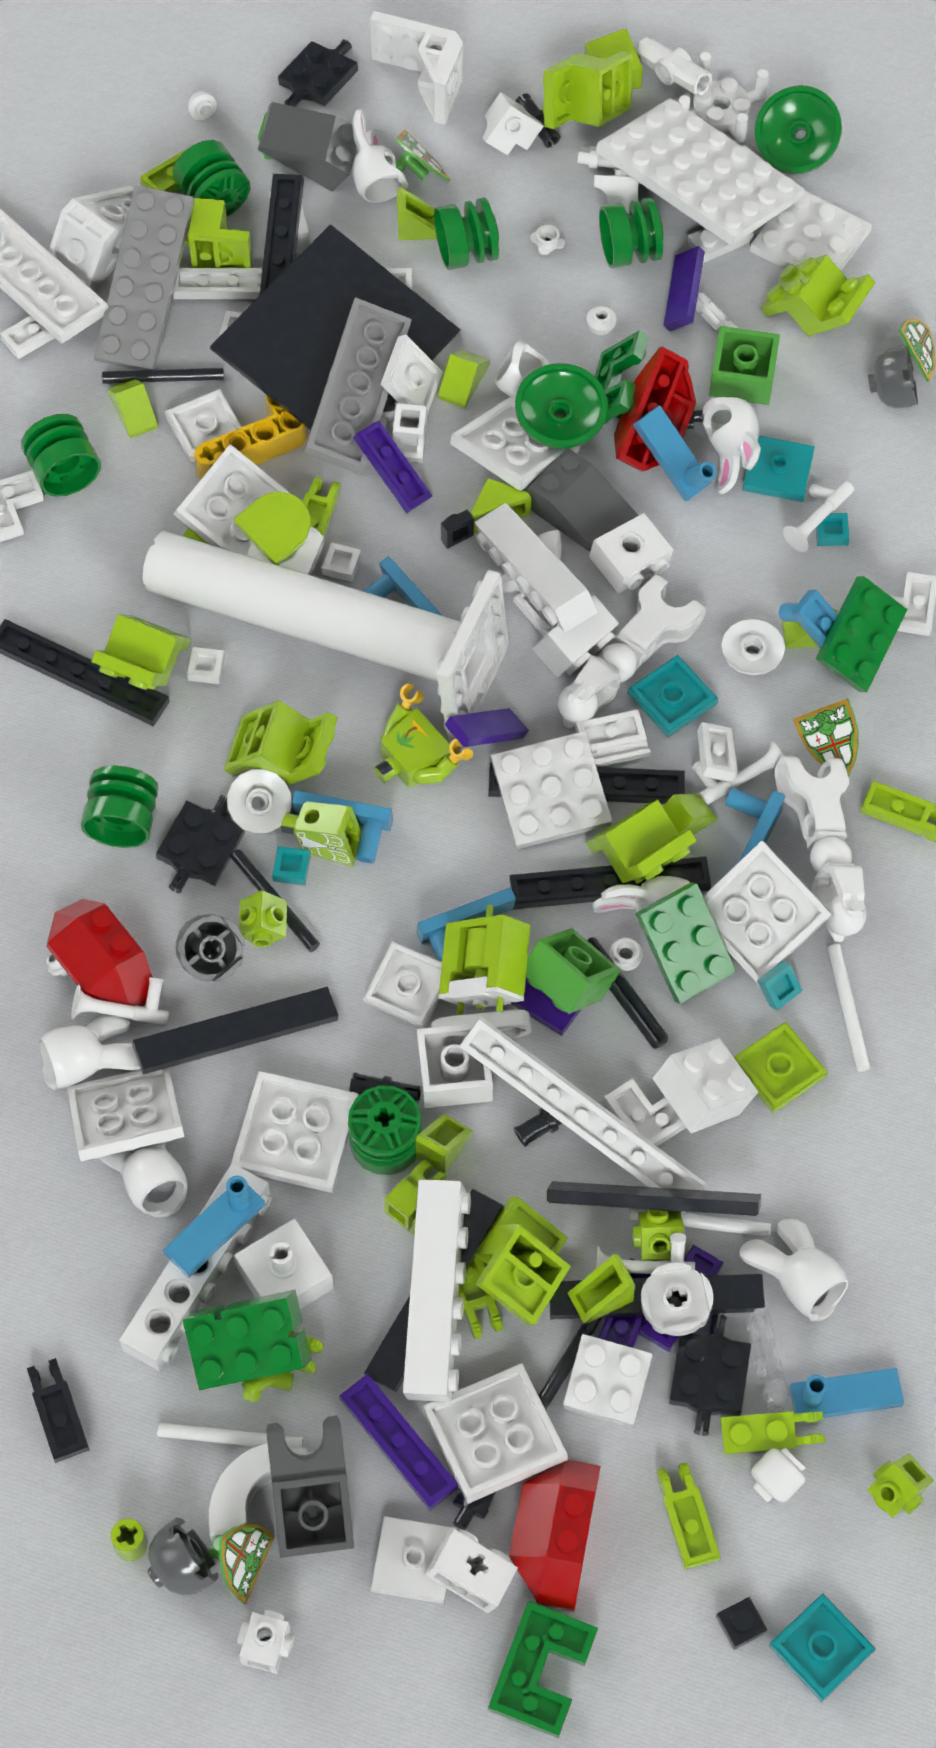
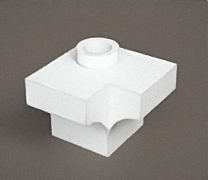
M500 92L484 115L487 120V128L482 138L489 145L508 155L515 144L528 150L544 126L539 120L529 114L521 104Z
M615 170V175L594 174V187L601 189L606 194L607 205L620 202L623 204L626 212L629 213L631 200H638L639 182L622 170Z
M396 403L394 411L382 412L381 423L409 462L423 464L428 426L427 406Z

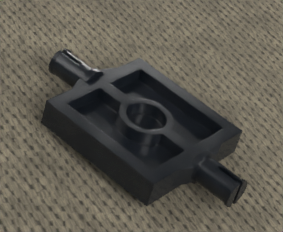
M343 39L335 49H328L311 41L278 76L279 85L292 91L291 96L284 101L285 105L296 107L302 100H309L326 106L358 71L357 62L344 56L352 48L351 43Z
M220 795L213 810L204 809L186 800L157 850L156 859L172 866L177 872L168 886L173 892L176 888V893H181L188 878L200 879L216 886L231 859V854L236 850L243 838L245 830L224 816L228 810L225 795Z
M718 1314L711 1315L709 1334L699 1335L690 1333L680 1336L669 1400L671 1405L687 1407L697 1413L693 1432L700 1435L701 1423L703 1421L702 1436L709 1435L711 1415L728 1414L741 1416L751 1351V1343L733 1341L724 1337L727 1317L724 1315L720 1316L719 1328H717Z

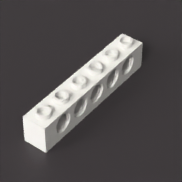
M233 1163L200 1214L227 1190L226 1183L233 1176L244 1177L247 1184L265 1200L266 1206L205 1262L208 1267L204 1272L194 1273L188 1278L176 1265L169 1261L119 1339L122 1350L157 1371H160L164 1363L169 1364L178 1351L179 1345L177 1342L185 1332L182 1320L192 1311H197L202 1303L207 1304L210 1301L217 1287L214 1283L221 1273L226 1274L235 1259L233 1253L240 1243L244 1245L248 1241L253 1231V1221L258 1214L262 1216L271 1203L272 1197H270L268 1182ZM178 1292L189 1294L188 1299L182 1303H175L171 1300ZM158 1322H168L171 1324L164 1333L152 1331L154 1325Z

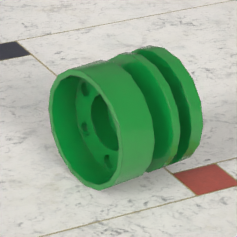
M205 140L192 145L181 154L172 171L173 180L184 195L199 199L224 200L226 217L233 214L243 205L251 190L249 179L237 163H235L234 158L222 142L216 140Z
M486 198L476 199L475 206L472 201H465L464 216H461L455 204L435 208V232L446 269L452 270L468 266L470 251L477 263H483L485 255L489 261L498 259L499 232L495 216Z
M643 198L641 205L638 200H631L629 215H627L623 204L620 202L600 207V237L605 259L610 268L631 265L633 251H635L641 263L647 262L648 255L652 261L661 260L663 257V226L653 198Z
M54 414L44 417L34 423L25 432L21 440V449L27 457L29 465L33 468V473L40 488L47 495L61 497L79 492L88 487L97 478L101 470V461L76 416Z
M112 765L95 769L90 776V787L87 791L88 801L84 806L81 820L82 831L96 842L112 847L131 848L146 844L150 838L153 823L152 812L156 807L155 799L159 791L158 783L152 776L131 767Z
M377 1086L365 1090L354 1100L348 1115L349 1143L354 1159L363 1169L379 1175H392L404 1171L415 1162L416 1138L422 1132L421 1113L417 1102L406 1091L395 1086ZM387 1121L389 1126L382 1127L381 1122Z

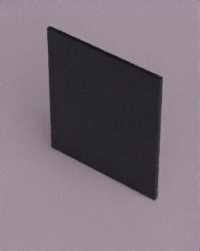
M330 224L211 344L209 349L311 431L355 297L412 319L407 336L432 361L456 337L461 329ZM389 393L383 412H386L396 401Z

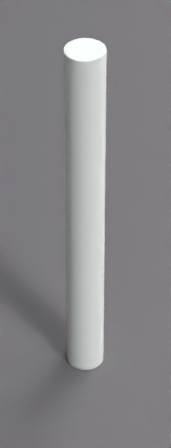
M832 944L827 949L856 1068L859 1072L867 1071L870 1069V1064L840 944Z
M631 1208L630 1220L638 1221V1212H647L650 1209ZM681 1212L684 1227L770 1237L771 1223Z
M159 1422L157 1437L251 1447L267 1443V1434L259 1432ZM285 1435V1441L290 1449L303 1448V1437Z

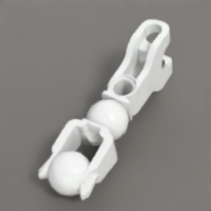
M659 575L652 577L639 591L636 615L615 637V642L605 646L598 657L591 656L574 683L563 688L558 697L557 704L560 714L563 716V725L567 728H572L577 722L592 719L595 713L614 699L620 682L630 679L636 669L646 662L659 647L665 643L687 641L702 624L706 613V606L697 600H692L684 607L674 608L667 605L663 600L666 596L668 581Z
M782 756L774 772L777 791L785 795L784 802L797 812L802 834L807 842V849L811 850V865L818 873L814 877L815 881L812 884L811 892L833 914L825 921L826 927L835 942H842L845 937L859 932L866 921L863 870L860 865L851 864L852 852L844 841L847 838V833L845 832L846 826L840 796L843 795L849 785L845 764L841 759L828 758L820 767L817 778L805 771L798 757Z

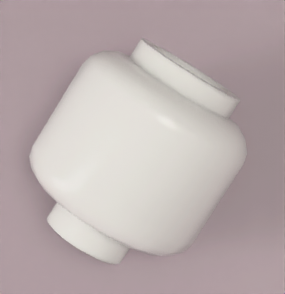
M785 1447L781 1451L771 1448L751 1469L752 1477L756 1481L752 1488L766 1502L774 1498L780 1503H785L804 1484L805 1475L802 1471L806 1467Z

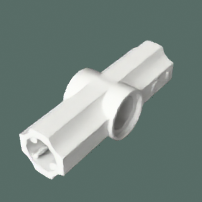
M648 37L639 42L636 52L640 62L655 70L661 82L666 85H671L675 82L700 96L708 91L709 85L712 82V74L693 63L689 54L683 48L678 47L671 50Z

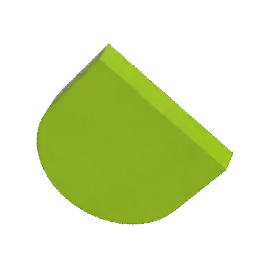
M271 492L258 498L234 518V524L272 564L279 566L306 542L310 532L311 519L307 507L299 498L286 492Z

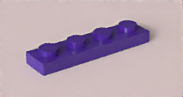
M366 1374L339 1395L340 1401L429 1511L458 1489V1483L369 1374Z

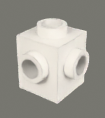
M263 1610L262 1615L252 1612L250 1622L242 1623L237 1644L242 1645L239 1655L242 1665L278 1674L282 1658H289L295 1635L290 1634L289 1622L284 1621L283 1615L269 1610ZM265 1638H270L268 1641H262Z

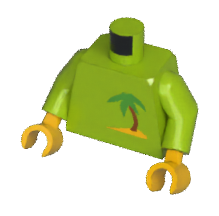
M408 683L401 688L400 696L403 702H398L380 738L383 761L374 766L373 770L382 783H386L396 775L408 787L416 784L441 783L458 767L460 759L468 761L473 756V751L469 748H465L460 753L463 746L457 739H454L449 744L417 707L412 710V704H419L424 698L423 692L418 690L414 697L410 699L409 693L414 687L413 684Z

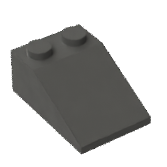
M272 102L268 107L258 146L260 152L330 191H334L350 175L357 148L354 141L352 124L338 116Z
M569 448L528 486V492L531 496V511L589 552L595 539L639 516L591 463Z

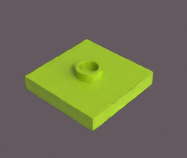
M786 1021L734 1056V1059L757 1089V1095L773 1114L824 1080L828 1075L827 1070Z

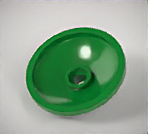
M797 85L778 91L764 103L755 122V141L762 157L775 169L790 174L811 172L824 165L837 150L842 136V119L837 106L826 93L811 86ZM799 131L806 132L803 139L796 138V134Z
M566 363L548 364L532 371L520 384L515 399L516 417L525 433L542 445L558 449L577 447L593 439L603 427L608 410L605 390L597 378L581 367ZM560 413L563 414L565 417L557 418L555 415Z

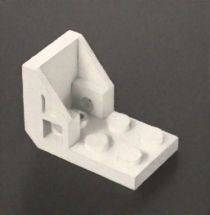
M374 11L370 18L372 60L421 72L418 79V90L434 122L446 125L463 85V41L456 31Z
M131 186L72 198L61 210L49 252L94 292L116 267L134 188Z

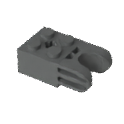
M337 1415L328 1416L323 1421L322 1442L316 1451L308 1455H299L292 1452L285 1441L284 1430L280 1424H267L266 1434L280 1558L354 1548L342 1430ZM313 1504L317 1508H322V1511H317V1517L309 1518L308 1513L303 1512L304 1509H307V1506Z

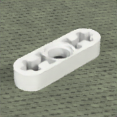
M525 1010L442 1017L434 1020L431 1024L432 1027L477 1023L482 1017L509 1038L525 1036L532 1030L530 1014Z

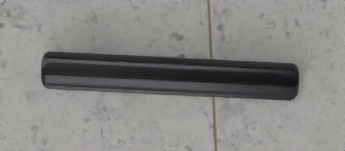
M591 937L587 940L613 962L596 938ZM620 971L609 990L651 1047L654 1049L660 1048L668 1041L667 1033Z

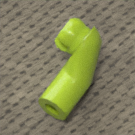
M286 1372L243 1381L242 1387L244 1389L242 1396L247 1401L256 1402L261 1398V1391L269 1387L291 1391L294 1373Z

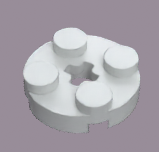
M680 1262L661 1265L651 1273V1276L644 1283L641 1291V1308L646 1320L656 1332L672 1336H683L697 1331L706 1324L712 1310L713 1291L708 1279L702 1273L700 1275L696 1270L691 1269L692 1266ZM673 1291H678L681 1297L686 1296L687 1301L682 1302L681 1307H675L674 1304L668 1303L667 1299L671 1298Z

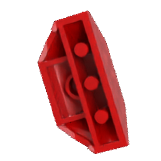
M661 346L634 381L636 386L632 397L634 400L628 412L621 414L614 432L616 459L641 472L660 465L632 425L659 405L683 439L696 406V398L688 371L689 364L687 359Z
M81 899L55 912L46 947L77 986L78 984L80 985L81 991L91 998L130 1006L146 1005L150 983L149 978H153L145 953L105 903Z
M567 1460L548 1468L522 1484L509 1558L513 1565L518 1567L519 1575L539 1605L575 1612L601 1466Z

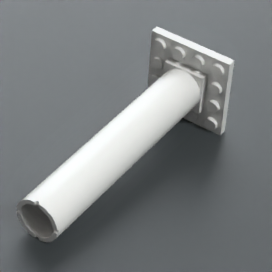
M162 531L153 540L154 545L150 546L143 566L142 578L146 591L438 682V695L441 697L442 703L441 713H443L445 720L444 730L447 732L449 744L456 738L446 728V721L450 716L478 712L510 646L501 574L491 570L487 571L483 581L479 580L473 593L474 599L470 607L466 606L464 608L461 621L167 531Z

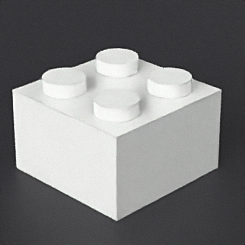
M595 595L591 596L597 609V614L566 633L557 625L532 649L556 678L565 671L570 676L615 637L611 631L619 623Z
M476 1023L416 1029L424 1108L493 1101L491 1070L459 1047Z
M720 1038L670 1055L653 1077L654 1082L690 1133L739 1116L758 1093L755 1086Z
M582 1334L563 1403L564 1409L634 1429L653 1354Z

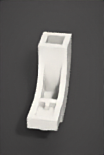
M268 1443L258 1445L241 1454L225 1469L217 1481L209 1506V1531L212 1544L217 1537H220L232 1527L248 1523V1509L251 1500L263 1486L272 1482ZM305 1448L291 1449L292 1452L299 1455L313 1453L308 1452Z

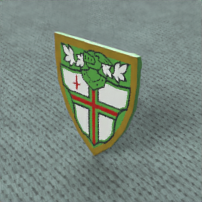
M404 129L395 139L405 149L403 154L396 160V168L403 172L408 167L418 178L423 180L429 173L425 168L427 167L439 177L450 182L451 179L433 156Z
M915 318L907 319L898 330L905 342L903 346L908 347L910 356L914 358L924 378L929 382L935 368V352L930 327Z
M849 698L793 718L803 744L816 761L823 765L828 758L841 759L845 764L849 778L856 763L859 748L858 725Z
M243 1523L232 1527L223 1535L217 1537L209 1549V1556L220 1560L222 1576L227 1588L236 1599L245 1605L275 1537L268 1529L256 1523Z

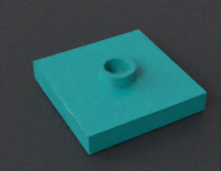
M759 436L758 443L761 447L759 460L751 470L747 469L742 491L803 502L815 446Z
M676 655L630 686L627 692L667 738L716 706L719 699L679 655Z
M824 1593L814 1600L769 1643V1647L821 1703L876 1650Z

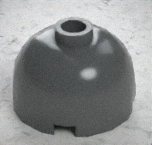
M907 346L894 347L883 352L874 363L873 374L868 375L871 393L877 392L881 402L892 408H907L918 405L916 381H914L912 372L914 370Z
M216 914L198 915L188 920L179 930L175 942L176 956L182 968L195 979L206 982L222 981L233 975L243 960L244 938L239 928L225 917Z
M176 1517L156 1533L149 1545L148 1557L152 1567L148 1569V1574L159 1588L165 1586L169 1591L180 1595L196 1594L216 1582L219 1576L218 1573L211 1574L210 1568L215 1565V1562L209 1556V1550L194 1529L186 1532L181 1527L186 1521Z

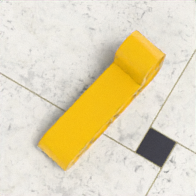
M266 395L268 417L197 446L194 453L197 475L202 479L230 444L255 465L295 450L306 443L308 438L307 427Z

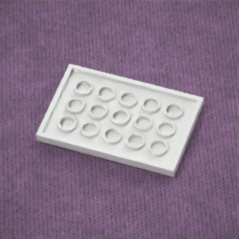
M671 98L598 142L595 151L731 246L800 200L805 190L791 178L786 177L773 168L769 163L764 162L749 152L748 149L727 137L723 132L709 125L701 117L696 116L687 109H683L680 103Z

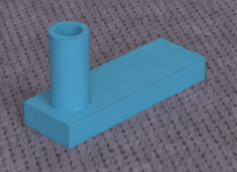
M660 405L632 424L684 501L691 499L712 482L711 480L716 476L715 466L710 462L699 464Z
M389 556L379 563L383 575L363 590V592L383 598L395 590L409 606L443 616Z
M816 589L808 590L799 603H783L778 611L782 621L798 622L820 649L837 617L836 612Z
M732 787L725 805L759 819L738 863L761 841L767 843L782 812L785 795L773 791L767 802Z
M295 790L292 804L295 813L298 814L306 802L352 807L358 824L363 826L355 859L363 863L371 864L375 862L382 830L391 831L393 823L391 808Z
M511 887L420 921L418 922L416 933L421 944L428 941L431 942L438 961L442 962L446 923L486 917L488 904L493 905V916L512 910L516 898Z
M231 1177L226 1183L227 1190L163 1249L164 1255L188 1278L266 1206L265 1200L247 1184L244 1177Z
M897 1368L829 1378L815 1374L810 1376L807 1381L791 1383L789 1386L795 1414L823 1411V1418L897 1408L902 1407L904 1404Z

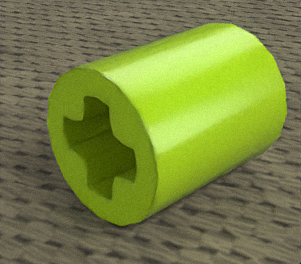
M125 1518L119 1520L113 1526L110 1538L117 1555L126 1561L140 1559L145 1554L148 1543L141 1524L132 1518Z

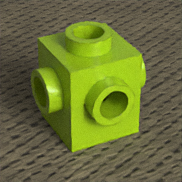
M263 890L240 900L239 930L245 940L252 942L256 947H269L272 943L286 937V900Z
M650 1209L647 1212H638L639 1225L632 1226L633 1247H640L642 1260L660 1261L671 1259L670 1236L674 1233L684 1234L681 1211Z
M908 1453L895 1462L887 1461L873 1474L876 1481L867 1491L874 1497L876 1505L893 1518L903 1511L909 1515L924 1502L920 1495L934 1480L915 1458Z

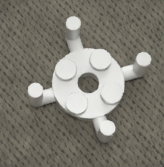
M702 52L699 56V66L709 71L711 54L709 52ZM761 69L757 72L755 89L748 92L739 86L738 82L733 78H724L719 81L712 80L705 94L702 96L694 95L693 110L690 112L701 117L709 125L717 128L718 131L723 133L730 132L737 143H743L746 139L751 103L761 100L766 96L768 71ZM686 95L680 96L678 103L681 104L683 109L689 110L690 98ZM725 104L728 108L721 109L720 107H715V105Z

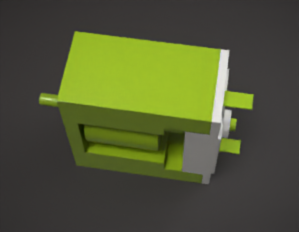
M491 904L487 905L486 917L446 923L438 999L458 1005L457 1016L463 1015L464 1008L471 1007L483 1010L484 1007L496 1006V1011L502 1013L503 1005L524 1001L531 925L504 914L493 916V905Z

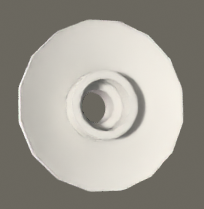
M757 619L741 620L731 625L724 633L721 644L723 657L729 666L740 673L748 675H761L774 670L782 661L785 652L784 639L778 629L768 622ZM748 651H755L757 654H750Z
M252 769L240 774L231 784L227 794V809L232 820L243 830L254 834H265L278 829L282 825L283 817L285 814H289L292 808L291 793L286 782L277 774L265 769ZM254 798L262 800L263 807L261 809L253 807L252 800Z

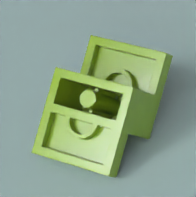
M620 51L608 59L576 53L544 70L542 81L544 86V127L555 129L570 120L600 127L630 110L632 102V53Z
M194 198L195 203L185 240V245L190 247L192 268H253L250 231L228 230L225 201Z
M827 254L815 259L810 257L803 263L788 265L780 273L781 279L767 292V299L760 309L767 317L787 311L809 337L847 325L876 282L869 274L847 279Z
M118 614L105 650H96L91 662L100 665L99 671L115 678L118 676L126 678L127 676L130 677L129 684L145 690L147 688L155 690L156 686H167L180 650L188 651L192 639L139 617Z
M280 700L244 714L241 717L223 770L235 776L251 769H265L277 774L286 782L287 786L318 775L326 765L325 756L329 745L335 737L334 729L338 717L330 712H326L308 719Z
M656 800L635 809L585 843L592 853L600 850L604 852L623 883L634 880L638 884L661 873L664 870L662 866L672 861L675 863L690 853L688 847L697 840L691 830L678 833L662 805Z
M510 1196L474 1254L487 1264L475 1284L525 1324L535 1326L571 1267L558 1256L568 1237L518 1196Z

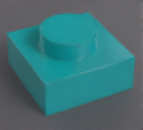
M830 513L816 527L817 546L849 545L848 513Z
M277 846L272 873L273 882L306 886L311 858L310 850Z
M783 961L757 980L769 1006L776 1010H779L803 991L790 964Z

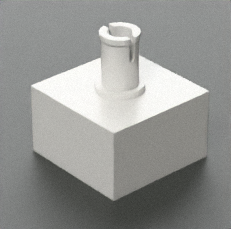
M295 1218L234 1255L236 1268L255 1298L296 1290L299 1307L302 1309L334 1289L331 1272Z

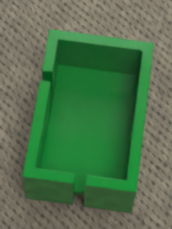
M296 1290L230 1303L225 1308L223 1305L192 1311L182 1320L199 1391L304 1369L312 1360L305 1328L298 1329L291 1337L289 1333L290 1330H294L303 1321Z

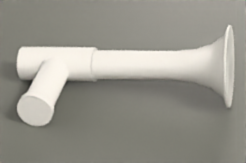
M844 481L837 489L813 484L809 489L810 496L826 500L800 526H785L783 528V536L787 543L799 552H806L809 548L807 539L810 533L854 492L852 484Z
M770 741V749L765 756L739 771L733 782L725 780L717 782L716 779L702 776L701 760L696 762L692 766V770L697 773L707 789L699 793L700 797L709 805L728 794L732 787L736 788L762 772L775 768L779 759L784 756L780 748L773 741Z
M149 978L150 983L145 1007L91 998L81 991L78 984L73 998L71 1019L73 1020L80 1013L95 1012L166 1026L169 1012L158 1009L164 980Z
M674 1233L670 1236L671 1261L621 1259L628 1273L651 1274L657 1267L673 1262L685 1263L692 1266L691 1269L695 1270V1262L684 1261L686 1236L682 1233ZM599 1246L597 1249L596 1269L610 1258L600 1251Z

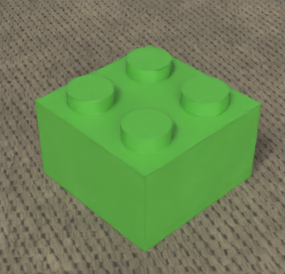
M720 326L709 397H735L750 403L769 405L780 334Z
M569 928L538 940L528 956L526 977L534 988L542 990L549 996L558 1009L570 1014L601 1001L621 969L573 928Z

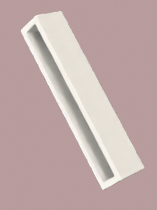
M507 503L474 522L480 533L476 536V539L485 552L489 550V554L497 566L502 565L504 572L511 581L515 579L523 595L528 594L535 608L538 611L542 609L544 616L552 626L557 624L566 633L598 613L588 589Z
M419 1180L403 1384V1394L408 1400L451 1402L452 1391H458L459 1372L458 1369H454V1355H460L461 1334L456 1333L457 1319L462 1320L464 1311L463 1298H458L459 1284H465L466 1263L461 1262V1251L468 1247V1227H463L464 1214H469L471 1207L470 1192H466L461 1181Z

